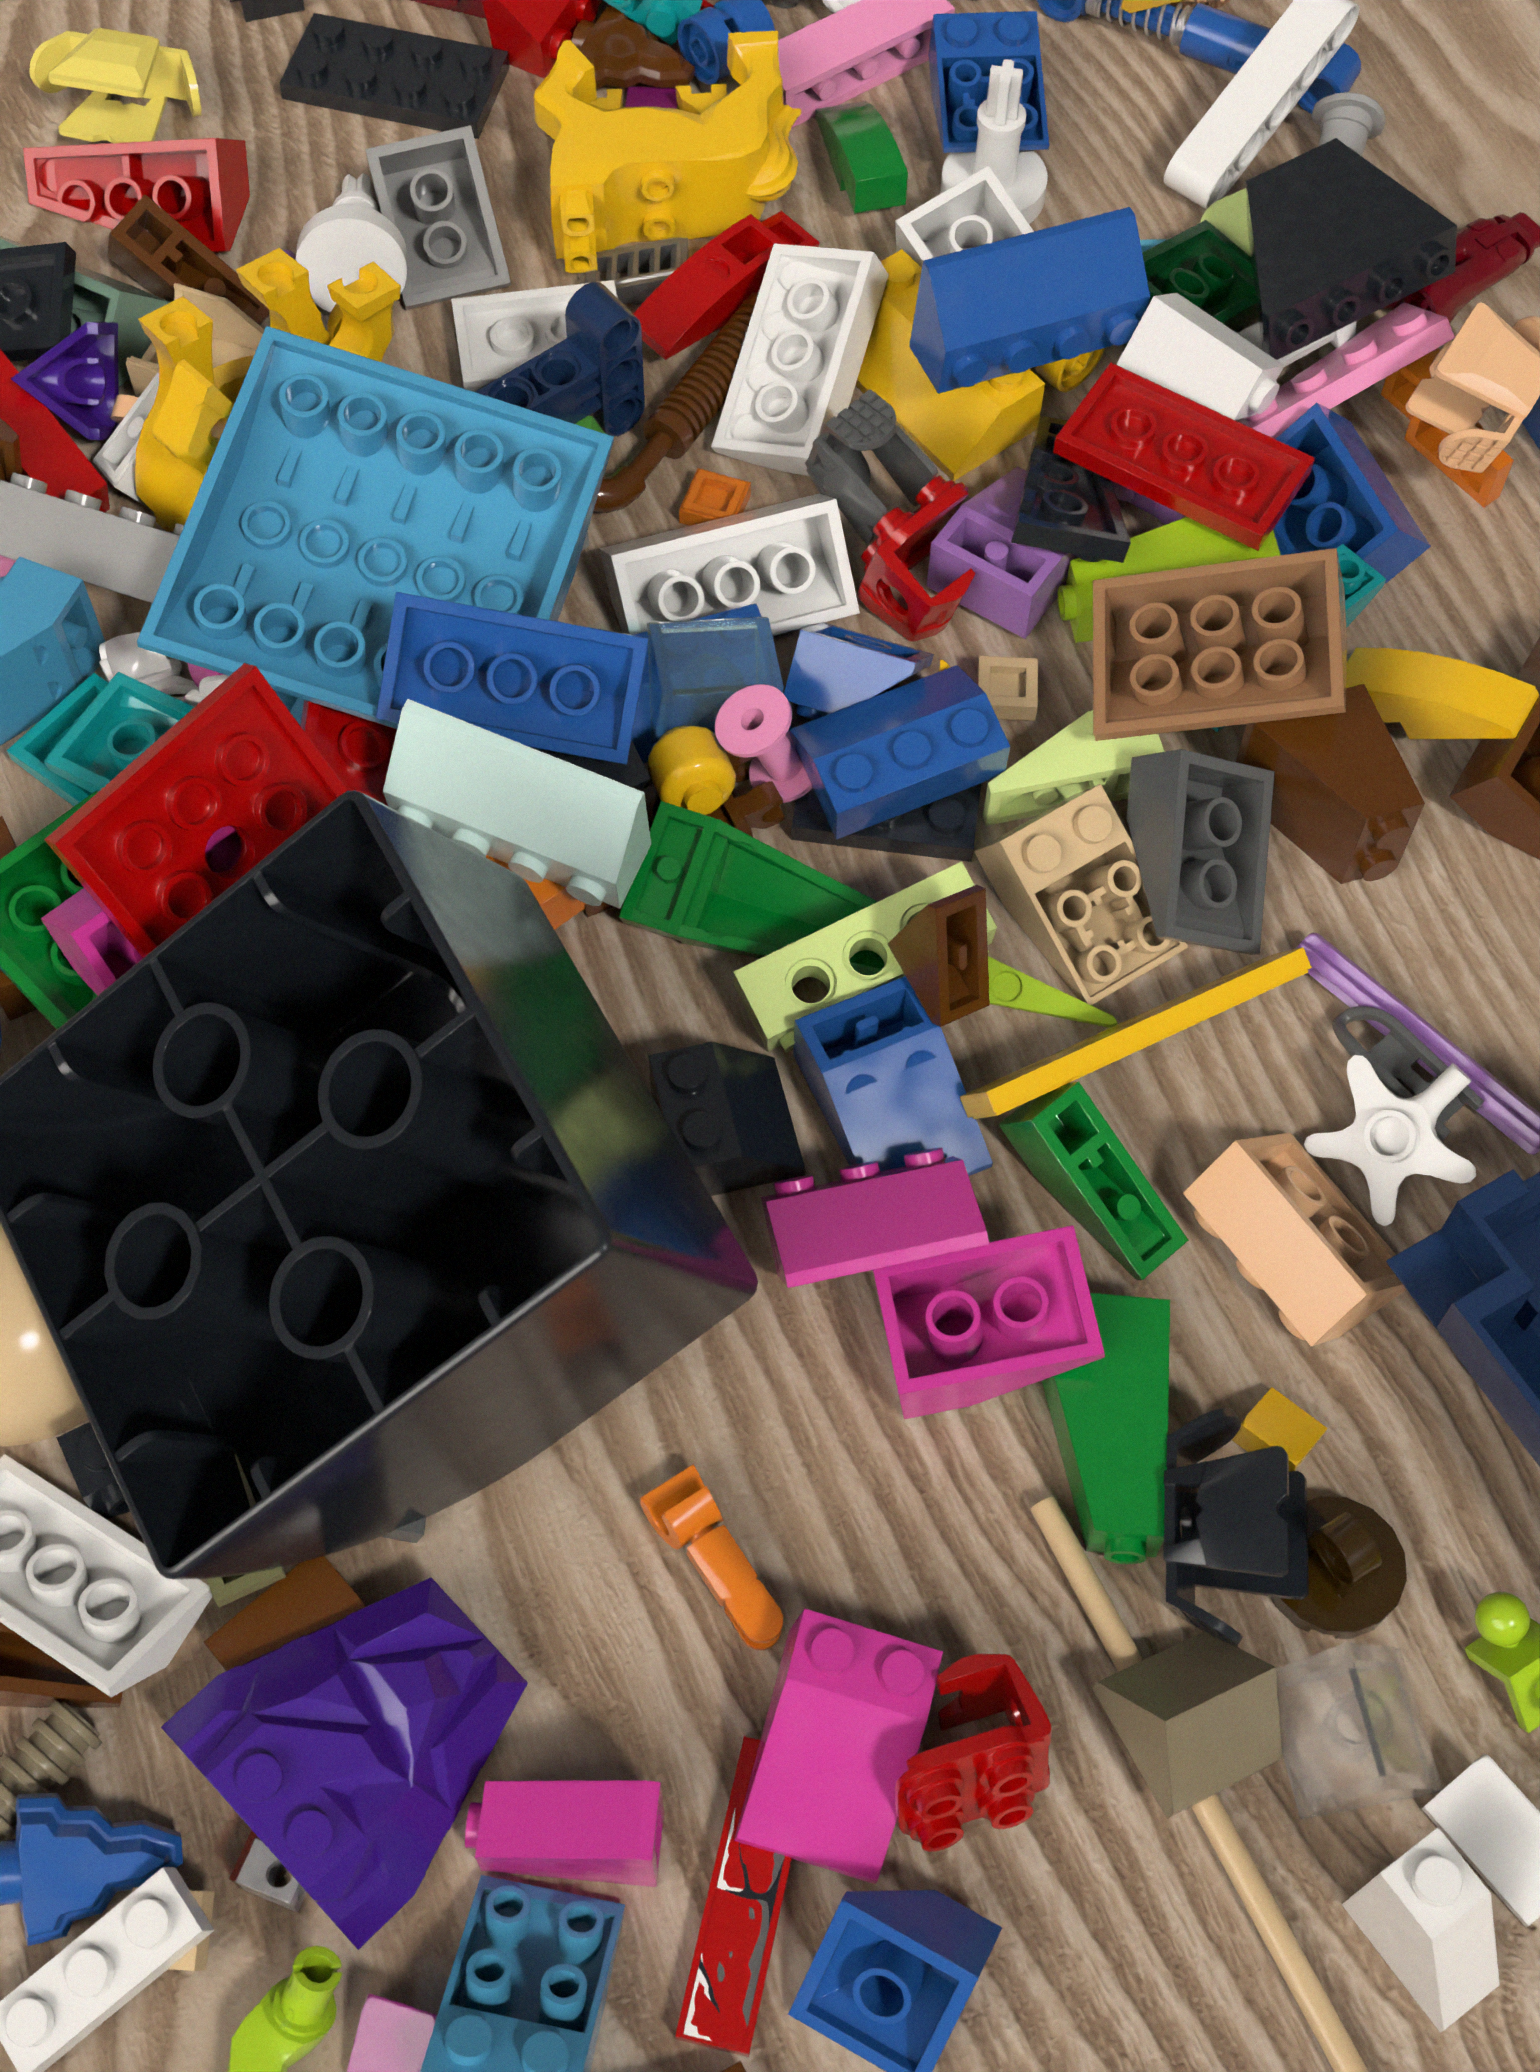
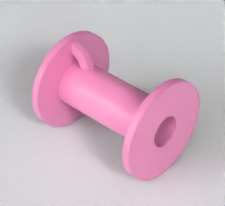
M764 684L748 686L730 696L720 708L715 721L716 738L721 746L734 756L743 758L756 756V758L752 759L749 769V778L753 788L762 783L773 781L783 799V803L797 800L813 789V786L788 732L792 721L791 705L786 696L773 686Z

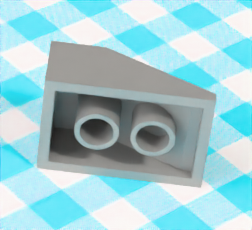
M471 125L365 149L380 212L397 227L406 244L408 256L407 277L402 291L406 310L511 286Z

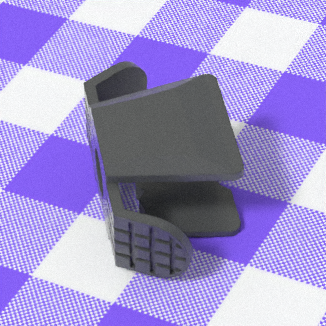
M871 389L860 396L859 400L856 399L851 403L848 409L845 408L838 413L837 417L834 416L824 424L820 436L813 441V447L808 459L805 461L806 471L819 493L837 499L838 508L861 539L867 544L873 541L876 535L873 529L880 519L887 514V509L869 489L870 468L861 451H873L903 494L915 507L919 505L915 500L917 494L938 474L936 466L922 447L897 422L893 407Z

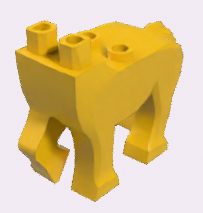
M778 31L728 33L727 66L732 78L740 86L728 94L726 92V84H711V93H692L691 85L675 86L678 109L650 106L622 108V89H607L606 98H597L594 66L570 40H564L558 50L557 60L553 68L534 91L535 122L538 127L555 140L550 167L551 224L556 259H564L565 272L584 273L595 269L598 270L596 252L615 249L617 246L631 242H649L669 238H688L690 240L717 236L750 214L759 220L767 202L777 200L790 189L792 180L796 176L798 160L793 147L789 143V133L793 124L801 115V109L783 105V79L779 68Z
M277 248L235 269L242 285L268 308L270 327L375 361H382L394 335L393 304L400 299L401 285L374 261L359 268L358 280L344 286L343 280L340 278L327 285L331 299L336 302L329 315L327 331L321 319V312L316 307L311 296L309 271L282 249ZM184 296L138 319L157 352L159 386L155 403L143 423L136 447V495L154 512L156 522L166 532H174L176 523L185 525L254 357L238 358L213 368V320Z

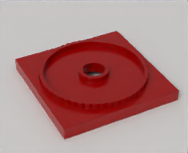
M244 663L44 840L142 958H144L320 811L348 790L259 669L254 665ZM231 826L237 831L241 839L242 850L240 857L230 869L223 872H212L205 856L207 843L217 830Z

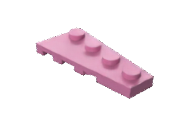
M1404 302L1280 386L1273 402L1263 413H1257L1254 416L1235 421L1276 439L1315 403L1331 409L1454 339L1455 336L1448 318Z

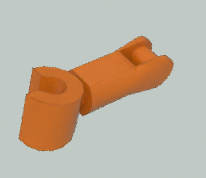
M694 1464L642 1496L640 1504L644 1514L655 1531L668 1545L679 1550L686 1544L691 1543L687 1547L688 1558L718 1604L724 1606V1612L742 1641L754 1650H767L773 1647L778 1642L783 1627L781 1609L763 1583L757 1579V1573L726 1526L723 1524L714 1528V1526L724 1520Z

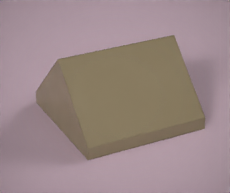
M1202 1632L1100 1680L1091 1687L1167 1819L1258 1773L1283 1758L1276 1667L1206 1632Z

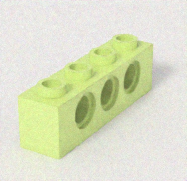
M961 861L733 971L734 987L767 1052L781 1045L785 1052L793 1051L795 1045L794 1023L796 1019L904 977L905 974L890 950L888 943L926 905L974 886L963 862ZM986 908L987 940L989 945L993 941L997 926ZM870 950L882 958L885 967L877 974L863 975L853 969L849 960L859 951ZM812 977L821 980L826 985L828 994L819 1002L806 1003L798 999L792 989L799 980Z

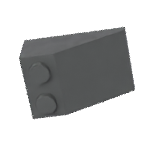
M1183 749L1132 757L1127 822L1157 937L1248 955H1260L1274 771Z

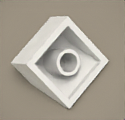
M989 166L895 220L896 252L903 249L921 267L923 260L1034 232Z

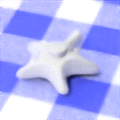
M1354 1055L1348 1060L1346 1069L1355 1103L1356 1116L1353 1124L1342 1131L1312 1134L1306 1137L1304 1143L1307 1152L1313 1156L1340 1159L1359 1167L1368 1183L1371 1210L1375 1221L1383 1226L1392 1224L1396 1214L1399 1189L1405 1178L1413 1174H1422L1463 1184L1470 1183L1476 1177V1167L1469 1160L1447 1148L1437 1137L1435 1130L1437 1118L1442 1110L1471 1082V1079L1458 1066L1452 1063L1425 1091L1414 1097L1403 1098L1395 1095L1385 1087L1371 1063L1364 1056Z

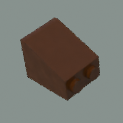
M1364 684L1346 688L1345 713L1257 722L1246 725L1235 762L1274 771L1270 823L1340 884L1362 878L1365 881H1376L1388 876L1397 869L1425 802Z

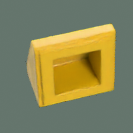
M1271 1387L1243 1419L1240 1430L1232 1441L1247 1452L1273 1446L1284 1448L1288 1454L1289 1472L1298 1469L1328 1428Z

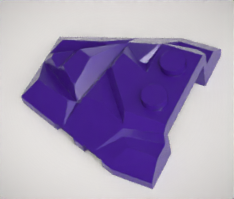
M430 1577L313 1633L295 1639L250 1662L219 1674L162 1725L161 1728L356 1949L359 1950L415 1895L447 1831L450 1830L462 1803L481 1768L486 1763L528 1682Z

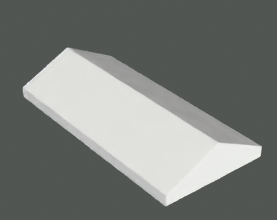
M4 1454L0 1458V1622L110 1697L167 1667L213 1597L209 1585L199 1579H167L161 1576L155 1568L144 1543Z

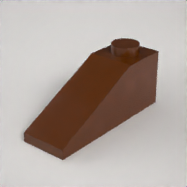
M146 194L109 233L108 257L155 296L169 302L174 301V284L176 283L227 298L260 326L270 316L268 308L242 285L237 272Z

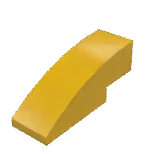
M1356 647L1347 662L1346 688L1364 684L1383 722H1400L1409 739H1515L1539 697L1535 686L1501 672L1466 661L1426 652L1393 648Z

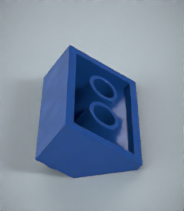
M1315 403L1276 438V440L1315 458L1310 475L1273 528L1281 555L1333 549L1344 544L1384 576L1386 584L1431 547L1349 420L1323 405Z
M958 665L789 729L790 737L836 840L996 778L1006 770L1010 751V744L986 693Z

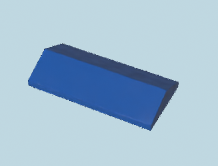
M396 592L376 719L399 723L402 708L407 699H410L528 747L627 764L649 638Z

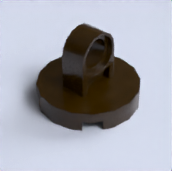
M1319 1496L1308 1500L1309 1594L1302 1600L1271 1597L1274 1605L1296 1627L1307 1632L1313 1629L1324 1635H1336L1335 1639H1352L1373 1631L1396 1608L1407 1581L1405 1552L1394 1529L1376 1511L1347 1497Z

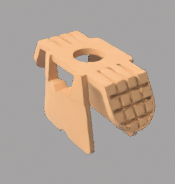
M1477 303L1453 341L1450 340L1441 348L1429 367L1431 379H1422L1406 403V410L1411 415L1450 434L1439 445V459L1444 465L1455 469L1482 473L1508 445L1522 421L1531 411L1540 396V317H1525L1517 321L1512 328L1489 306L1484 303ZM1489 405L1507 412L1506 417L1496 432L1481 430L1475 426L1483 417V413L1488 409Z

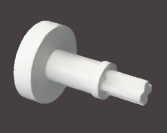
M1003 60L1002 66L992 65L990 68L987 100L978 108L976 152H954L948 155L942 169L940 194L989 166L1030 224L1043 209L1048 176L1045 164L1033 150H1019L1021 132L1024 130L1026 111L1020 103L1023 69L1014 68V61Z
M364 173L358 179L348 174L343 180L342 194L335 199L332 207L318 212L305 224L298 239L296 261L309 271L311 296L316 305L330 313L336 302L331 299L327 285L342 278L344 286L358 280L359 268L373 261L401 285L400 294L406 282L408 256L405 241L397 227L380 213L379 207L373 199L371 179Z

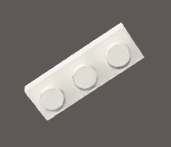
M162 1867L0 2001V2042L18 2072H44L214 1931V1928L176 1867Z

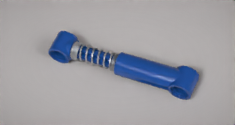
M1037 0L1041 10L1056 21L1070 22L1080 15L1086 16L1089 13L1090 16L1094 15L1097 18L1106 14L1108 22H1113L1118 18L1121 27L1131 23L1133 31H1138L1143 27L1146 36L1157 32L1159 41L1169 37L1172 45L1180 47L1179 52L1181 55L1233 74L1238 73L1271 30L1269 27L1202 3H1197L1195 7L1187 5L1183 10L1182 2H1180L1177 7L1166 4L1128 13L1121 9L1122 0ZM1343 43L1297 103L1305 111L1312 114L1315 103L1322 98L1336 93L1349 92L1361 72V60L1357 52L1351 46Z

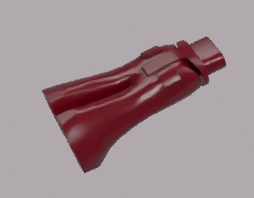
M1523 212L1517 213L1512 217L1501 214L1493 218H1479L1467 224L1465 228L1457 232L1455 273L1382 309L1391 308V310H1394L1405 302L1448 318L1449 323H1451L1458 312L1471 300L1511 275L1522 264L1531 259L1534 250L1540 247V226Z

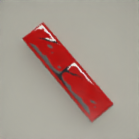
M744 1736L675 2039L749 2057L792 1857L734 1841L760 1743L759 1739Z

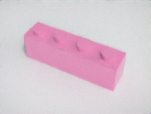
M860 0L778 40L779 68L783 79V105L801 109V115L797 118L792 128L816 117V109L840 105L928 61L933 14L955 13V8L947 0Z

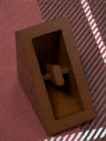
M974 885L926 905L888 943L890 950L931 1022L939 1027L990 1006L986 888Z

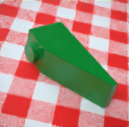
M1079 1081L1067 1083L1024 1103L999 1124L1035 1178L1136 1280L1145 1279L1189 1241Z

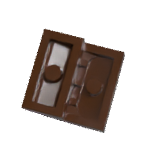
M323 1556L296 1565L286 1574L285 1578L274 1583L203 1642L222 1667L228 1671L276 1650L295 1639L339 1621L365 1608L366 1605L328 1559Z

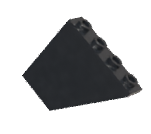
M1337 138L1246 181L1247 227L1262 350L1276 360L1455 273L1457 225Z

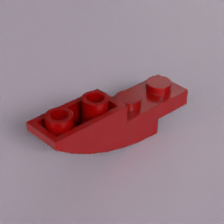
M783 211L774 214L762 222L752 214L746 216L710 240L689 257L633 313L640 320L642 341L665 360L669 359L723 327L750 294L759 292L774 244L819 247L820 242Z

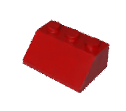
M482 0L492 47L508 51L509 65L545 79L557 60L558 50L564 40H572L574 31L581 20L593 22L598 7L603 0Z

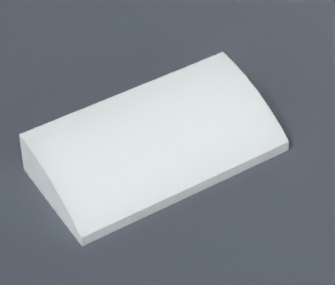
M786 244L773 245L711 448L715 452L751 464L809 476L806 471L805 461L809 457L813 441L820 436L825 423L834 416L837 417L838 413L845 408L848 409L889 276L874 252Z

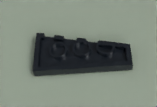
M1040 416L1032 442L1011 543L1071 553L1089 562H1100L1104 559L1123 563L1131 541L1111 480L1053 453L1055 437L1067 420Z

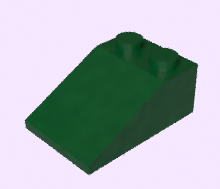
M1207 220L1142 252L1150 292L1148 306L1153 296L1178 293L1236 333L1241 332L1258 316L1251 257Z

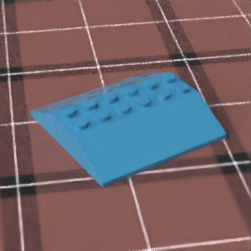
M266 326L138 637V647L228 676L233 674L244 663L254 665L275 691L397 729L399 724L397 722L376 719L396 592L558 621L577 568L613 447L614 436Z

